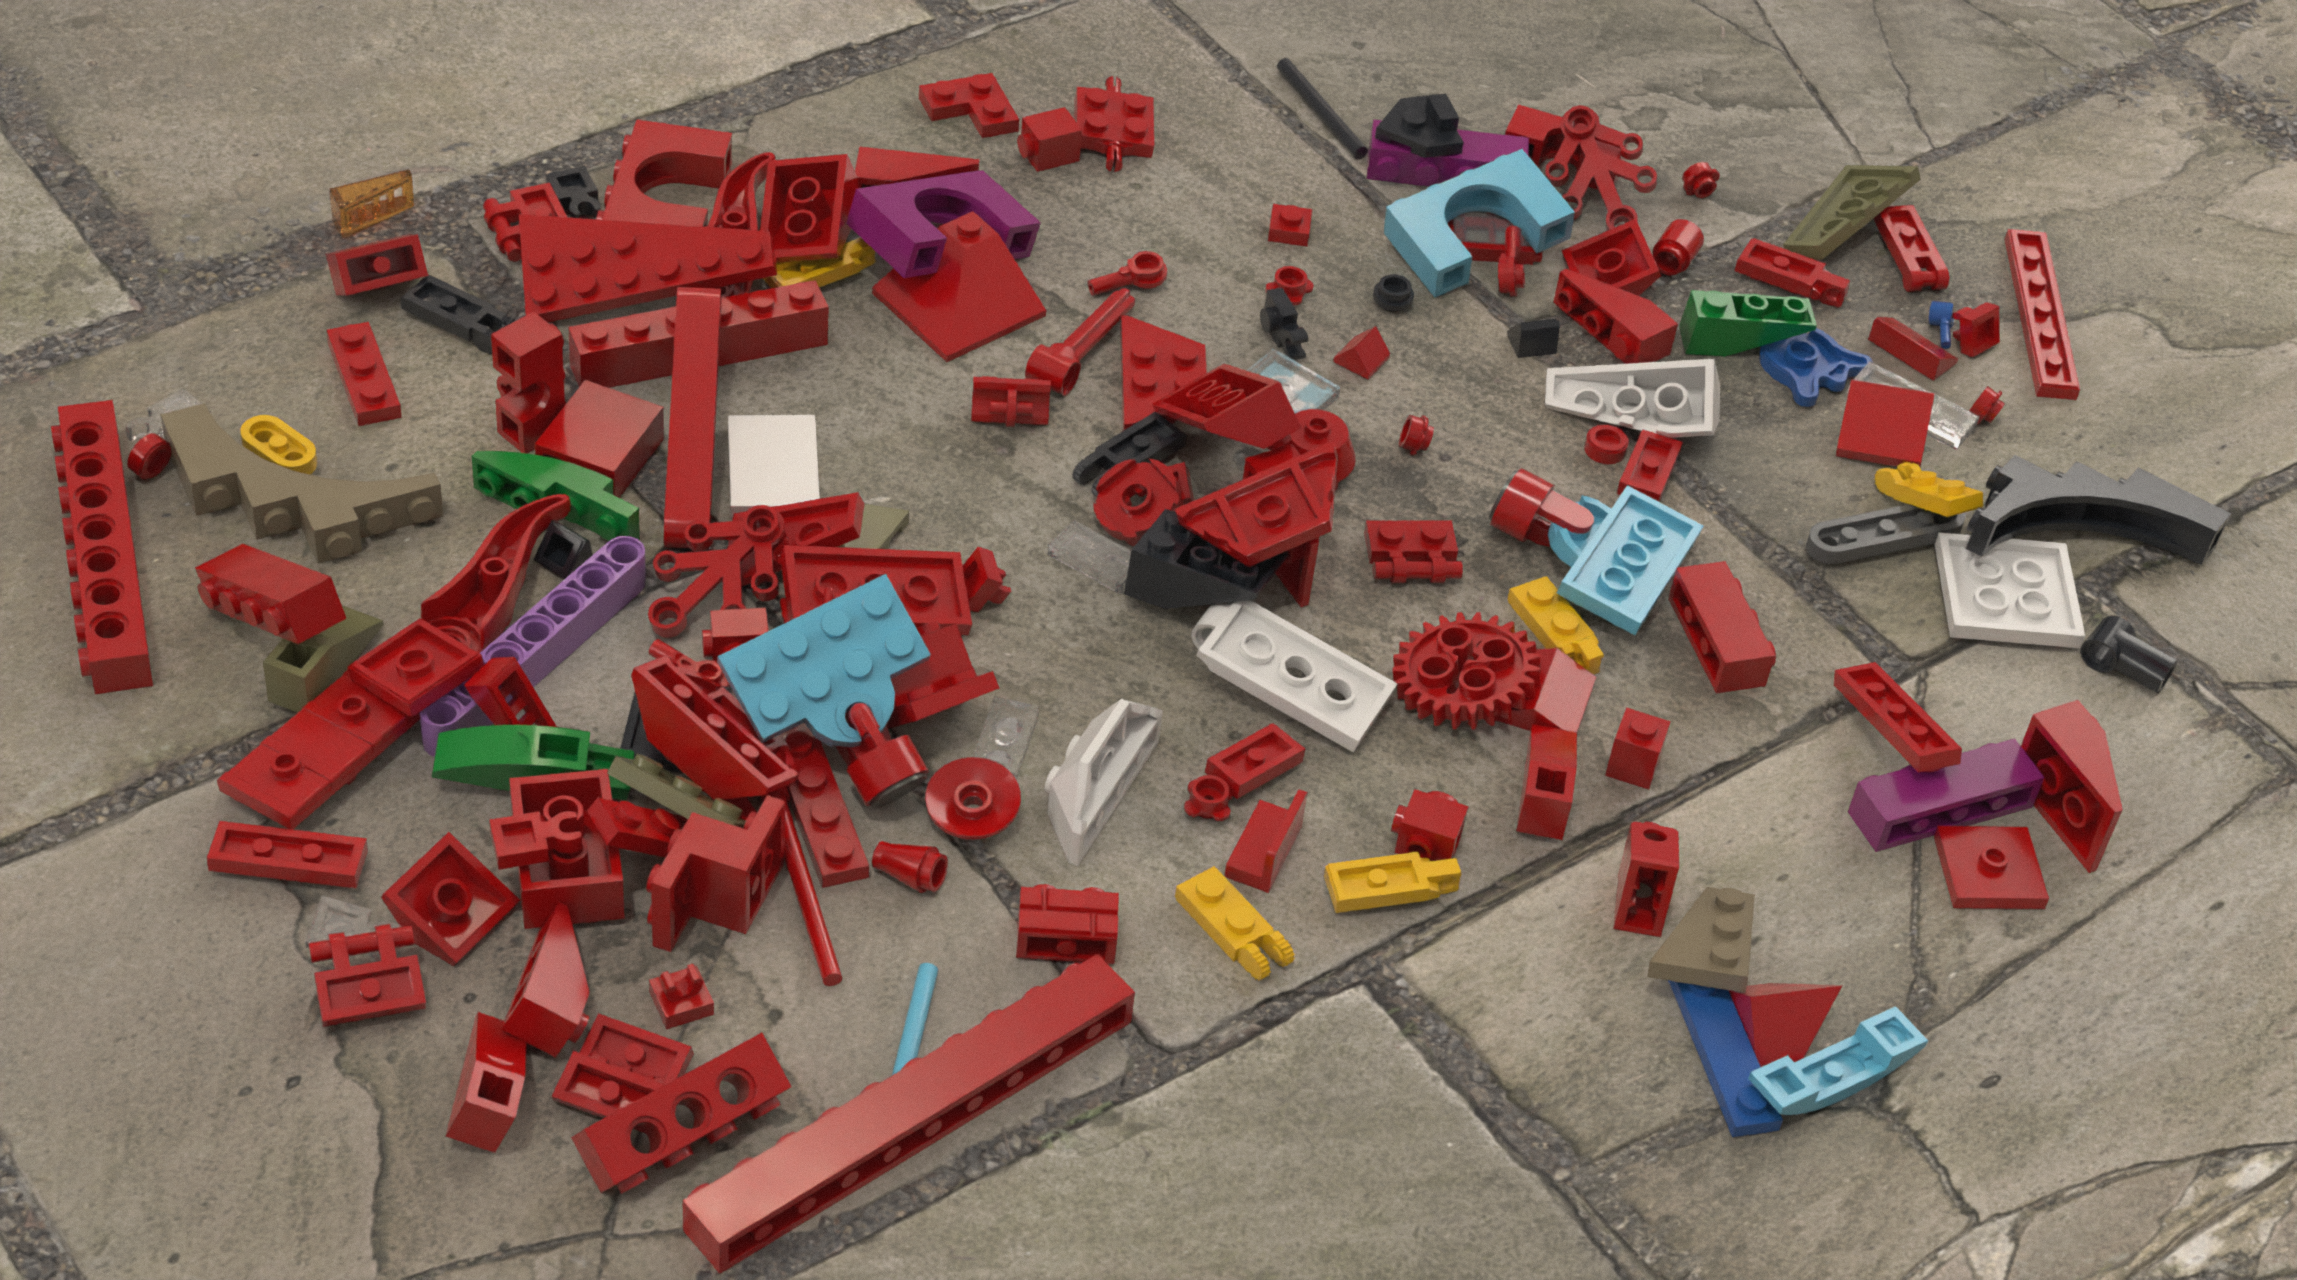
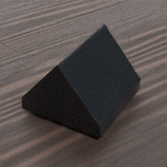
M1548 319L1521 322L1509 328L1507 336L1517 357L1556 354L1560 323L1559 320Z
M551 520L533 560L566 579L589 559L593 553L588 539L558 521Z

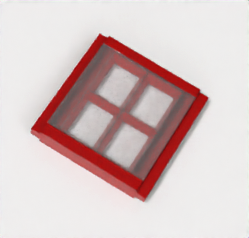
M1485 211L1463 213L1448 222L1450 229L1472 255V261L1499 262L1501 253L1505 252V230L1509 226H1514L1504 217ZM1521 235V250L1517 256V264L1533 265V262H1541L1543 257L1542 251L1536 253Z

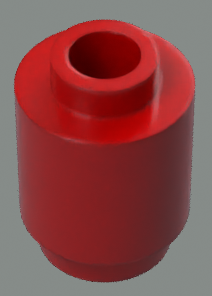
M1677 219L1668 225L1654 245L1652 252L1661 273L1676 275L1689 267L1704 244V236L1701 229L1695 223L1686 219Z

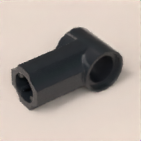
M2118 616L2104 618L2080 648L2082 660L2092 670L2107 673L2115 669L2158 694L2166 685L2178 663L2173 657L2136 638L2135 629L2132 625Z

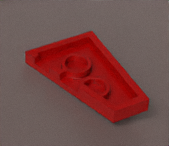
M859 492L772 507L781 514L785 523L783 538L772 546L773 572L776 573L782 570L780 555L784 545L838 547L860 538L865 503ZM745 512L734 513L732 521L741 520ZM763 526L755 532H764L770 528ZM734 539V540H729V542H728V547H729L736 539ZM754 550L741 562L742 587L750 584L752 576L756 573Z

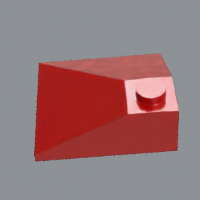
M973 211L937 228L947 237L936 273L903 278L893 268L872 287V294L946 362L1046 316V308L999 234Z

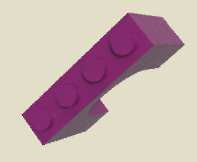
M980 170L856 189L846 224L903 278L937 272L947 237L930 222L945 224L973 211L999 234L1014 259L1030 257L1041 222L988 174Z

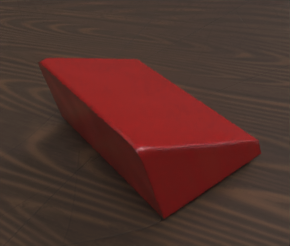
M1877 317L1873 321L1868 340L1933 381L1953 367L1958 361L1957 357L1893 317Z

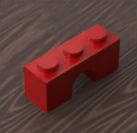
M1519 104L1505 132V135L1529 138L1528 156L1538 168L1543 161L1555 158L1565 138L1561 132V116ZM1583 123L1576 124L1573 128L1576 130L1586 129L1587 126ZM1596 140L1600 152L1625 160L1621 156L1618 147ZM1580 145L1570 161L1577 169L1576 174L1585 159ZM1610 174L1615 185L1618 180V176ZM1593 178L1589 187L1598 190Z
M534 311L491 334L493 368L515 385L509 393L495 400L497 433L521 453L527 454L535 450L536 441L566 405L563 336L554 324H549Z

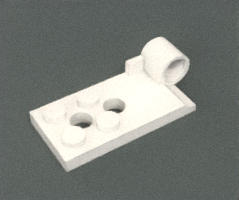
M1251 600L1211 604L1191 633L1193 643L1198 649L1196 656L1208 666L1211 672L1353 753L1393 695L1397 683ZM1286 668H1297L1301 670L1306 675V677H1294L1287 672ZM1326 691H1338L1346 700H1335Z

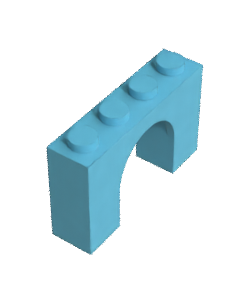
M1520 149L1509 155L1499 156L1494 161L1476 169L1466 170L1461 175L1443 183L1433 184L1424 191L1407 198L1398 199L1391 205L1386 206L1384 234L1435 298L1469 283L1472 255L1448 226V222L1456 216L1473 211H1485L1500 215L1514 226L1519 227L1521 235L1534 251L1539 253L1571 238L1575 212L1525 151Z

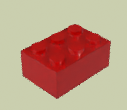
M608 769L509 778L512 816L539 811L541 821L545 822L550 821L561 812H576L577 830L564 833L581 831L582 849L577 852L562 853L555 849L548 850L549 862L517 867L524 929L542 927L558 902L568 906L572 924L625 919L623 875L619 848L607 846L587 813V810L597 797L612 800L609 774H607Z

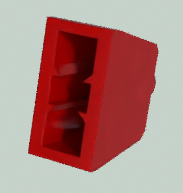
M1633 822L1630 824L1618 873L1613 929L1661 937L1679 871V831L1676 829L1660 826L1654 822ZM1640 883H1644L1651 888V896L1647 898L1636 896L1637 889L1640 890Z

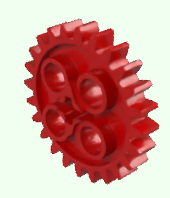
M1458 612L1456 621L1449 622L1443 615L1439 616V625L1436 627L1428 622L1423 623V634L1410 631L1409 642H1400L1399 654H1394L1393 681L1397 683L1398 699H1405L1406 710L1417 708L1418 719L1420 720L1432 714L1435 726H1439L1445 719L1451 720L1452 729L1455 730L1459 727L1461 721H1468L1472 730L1476 729L1478 720L1484 719L1490 726H1494L1495 715L1499 714L1508 720L1511 719V707L1524 710L1526 708L1525 698L1534 699L1535 686H1540V654L1536 652L1535 641H1528L1526 630L1515 633V623L1512 621L1499 626V616L1494 615L1487 622L1482 621L1480 612H1476L1472 620H1465L1462 612Z

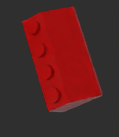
M1225 363L1152 403L1155 412L1204 431L1262 449L1273 450L1287 444L1292 439L1290 434L1302 428L1280 381Z

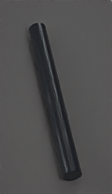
M1281 59L1277 64V69L1356 159L1365 157L1368 148L1290 59Z

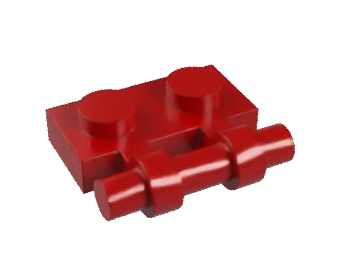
M550 183L510 191L511 202L499 204L497 199L490 198L483 203L485 211L484 220L488 228L496 233L495 242L500 252L506 254L512 262L522 259L519 225L510 226L511 223L519 221V214L567 217Z
M1366 520L1364 537L1369 564H1373L1374 579H1390L1391 583H1405L1406 579H1429L1430 583H1444L1446 579L1462 578L1463 565L1461 561H1456L1458 547L1452 520Z
M390 924L375 926V932L346 937L344 932L328 934L329 940L308 943L312 963L332 960L334 966L332 970L314 973L323 1027L426 1009L418 956L396 957L395 948L414 945L411 925L391 929ZM377 951L379 953L380 961L350 966L349 956Z

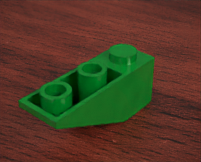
M1691 290L1679 324L1685 354L1723 357L1816 330L1817 327L1808 298L1768 296L1755 293H1728L1715 290Z

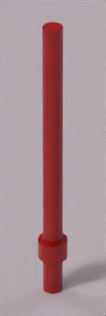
M786 785L766 795H760L762 803L767 795L785 801L784 858L823 983L826 986H834L839 984L843 977L788 806L791 797Z

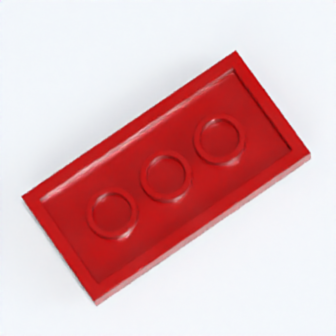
M783 546L780 559L789 621L821 606L826 587H832L833 599L886 574L916 628L938 620L940 628L957 624L960 635H968L970 632L972 619L960 552Z

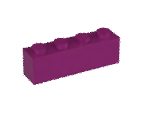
M1373 119L1368 147L1366 179L1430 187L1433 184H1440L1457 177L1466 170L1476 169L1490 163L1499 156L1509 155L1520 149H1523L1528 155L1529 138L1457 129L1464 142L1462 153L1423 158L1411 153V147L1394 140L1388 144L1376 139V128L1382 120Z
M2015 738L1996 744L1987 743L1978 749L1961 753V764L1944 767L1936 772L1918 773L1911 765H1908L1898 771L1880 776L1871 775L1862 781H1858L1848 814L1874 851L1878 852L1934 836L1937 826H1970L2030 809L2034 805L2045 777Z

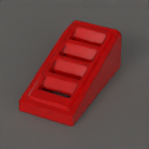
M515 657L490 659L464 684L472 699L494 725H532L535 723L538 726L557 727ZM510 694L513 698L507 703L505 698ZM523 709L526 713L517 720L515 716Z

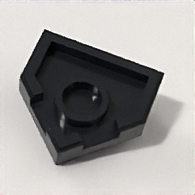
M1447 94L1400 98L1379 123L1375 134L1376 139L1388 144L1394 140L1411 147V153L1423 158L1460 154L1464 144L1457 131L1459 116Z

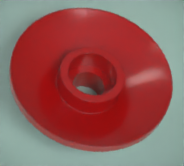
M966 757L951 761L934 773L926 788L925 803L931 820L941 830L958 838L976 840L994 836L1010 826L1020 809L1021 791L1014 775L1003 765L986 758ZM969 805H978V806H980V807H978V808H968L967 806H969Z

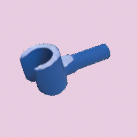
M1932 301L1929 311V324L1940 326L1941 347L1948 349L1951 347L1950 329L1954 325V318H1952L1953 303Z

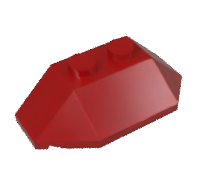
M666 655L634 667L631 677L647 740L668 761L675 764L694 783L702 787V791L707 793L713 800L716 798L730 799L766 795L796 781L799 773L797 768L794 767V759L789 745L779 736L761 743L739 701L723 686L693 670L678 667L677 661Z

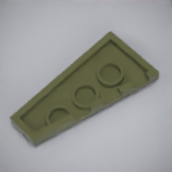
M1846 165L1783 244L1784 249L1814 260L1824 259L1921 180L1918 166Z

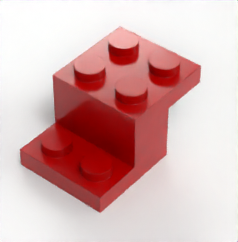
M937 620L916 628L931 656L928 661L891 679L895 691L894 710L887 723L888 729L918 721L999 689L993 671L980 675L976 674L957 624L940 628Z
M767 795L758 812H751L748 815L744 828L692 812L683 829H676L673 832L668 844L667 856L662 865H654L646 886L647 892L651 893L652 901L647 916V923L652 925L653 947L671 952L691 917L739 933H747L784 866V800Z

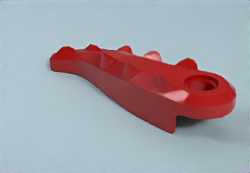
M765 152L756 155L736 167L726 176L718 189L707 227L758 230L755 193L757 188L766 180L768 161L776 160L774 153ZM753 280L718 287L717 289H721V294H723L721 298L750 293Z
M557 494L544 497L516 509L501 519L486 536L467 565L446 585L421 603V619L476 652H482L503 633L505 627L510 625L536 540L547 530L551 520L559 522L571 511L569 496Z

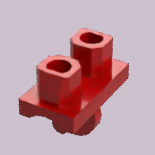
M973 377L971 421L1006 423V427H1015V423L1048 425L1051 381L1030 378Z

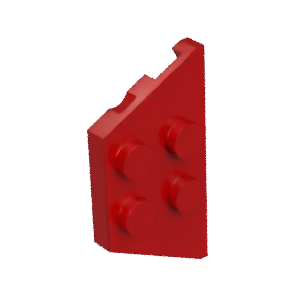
M1121 315L1120 347L1122 421L1124 431L1154 413L1155 410L1152 403L1206 374L1207 368L1205 344L1128 315ZM1160 414L1162 417H1164L1172 424H1174L1177 421L1176 419Z
M1332 441L1174 509L1177 520L1181 526L1248 567L1332 532L1338 460L1336 447Z

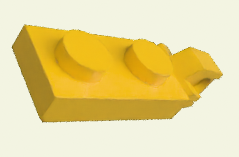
M860 237L845 243L839 258L776 263L777 275L763 279L770 288L816 280L818 286L822 287L854 275L875 264V250Z
M1547 576L1509 589L1508 603L1546 649L1558 648L1592 674L1600 672L1599 668L1604 654L1597 645L1599 644L1598 639L1569 602L1557 594L1558 589Z
M1418 852L1329 863L1325 866L1324 879L1335 913L1429 901L1438 898L1442 894L1458 891L1462 873L1457 858L1430 861L1429 858H1420Z

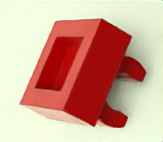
M1986 302L1974 309L1964 307L1952 313V318L1960 320V328L1953 332V337L1960 341V353L1974 357L2000 343L1998 305Z
M977 547L962 565L969 607L974 612H979L988 600L996 604H1002L1012 592L1010 587L1001 585L1006 573L998 568L993 551Z
M692 963L687 965L686 969L670 974L666 971L660 977L649 980V993L666 1030L714 1015V1001L697 965L695 966Z

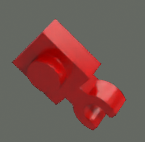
M539 811L489 819L490 834L499 870L549 862L548 850L555 849L562 853H574L582 849L581 831L564 833L577 830L576 812H561L550 821L545 822L541 821Z

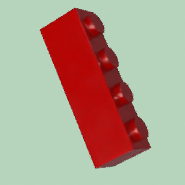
M242 543L195 567L201 582L198 584V592L208 608L296 644H300L347 619L331 576Z

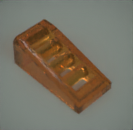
M409 169L329 189L332 221L342 238L356 234L414 206L412 173ZM401 187L402 196L394 197V190ZM386 194V200L380 201V197Z

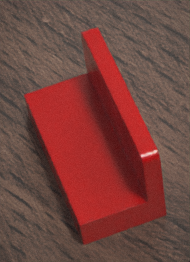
M1298 789L1289 809L1259 800L1226 864L1225 878L1267 893L1270 892L1302 828L1308 792Z

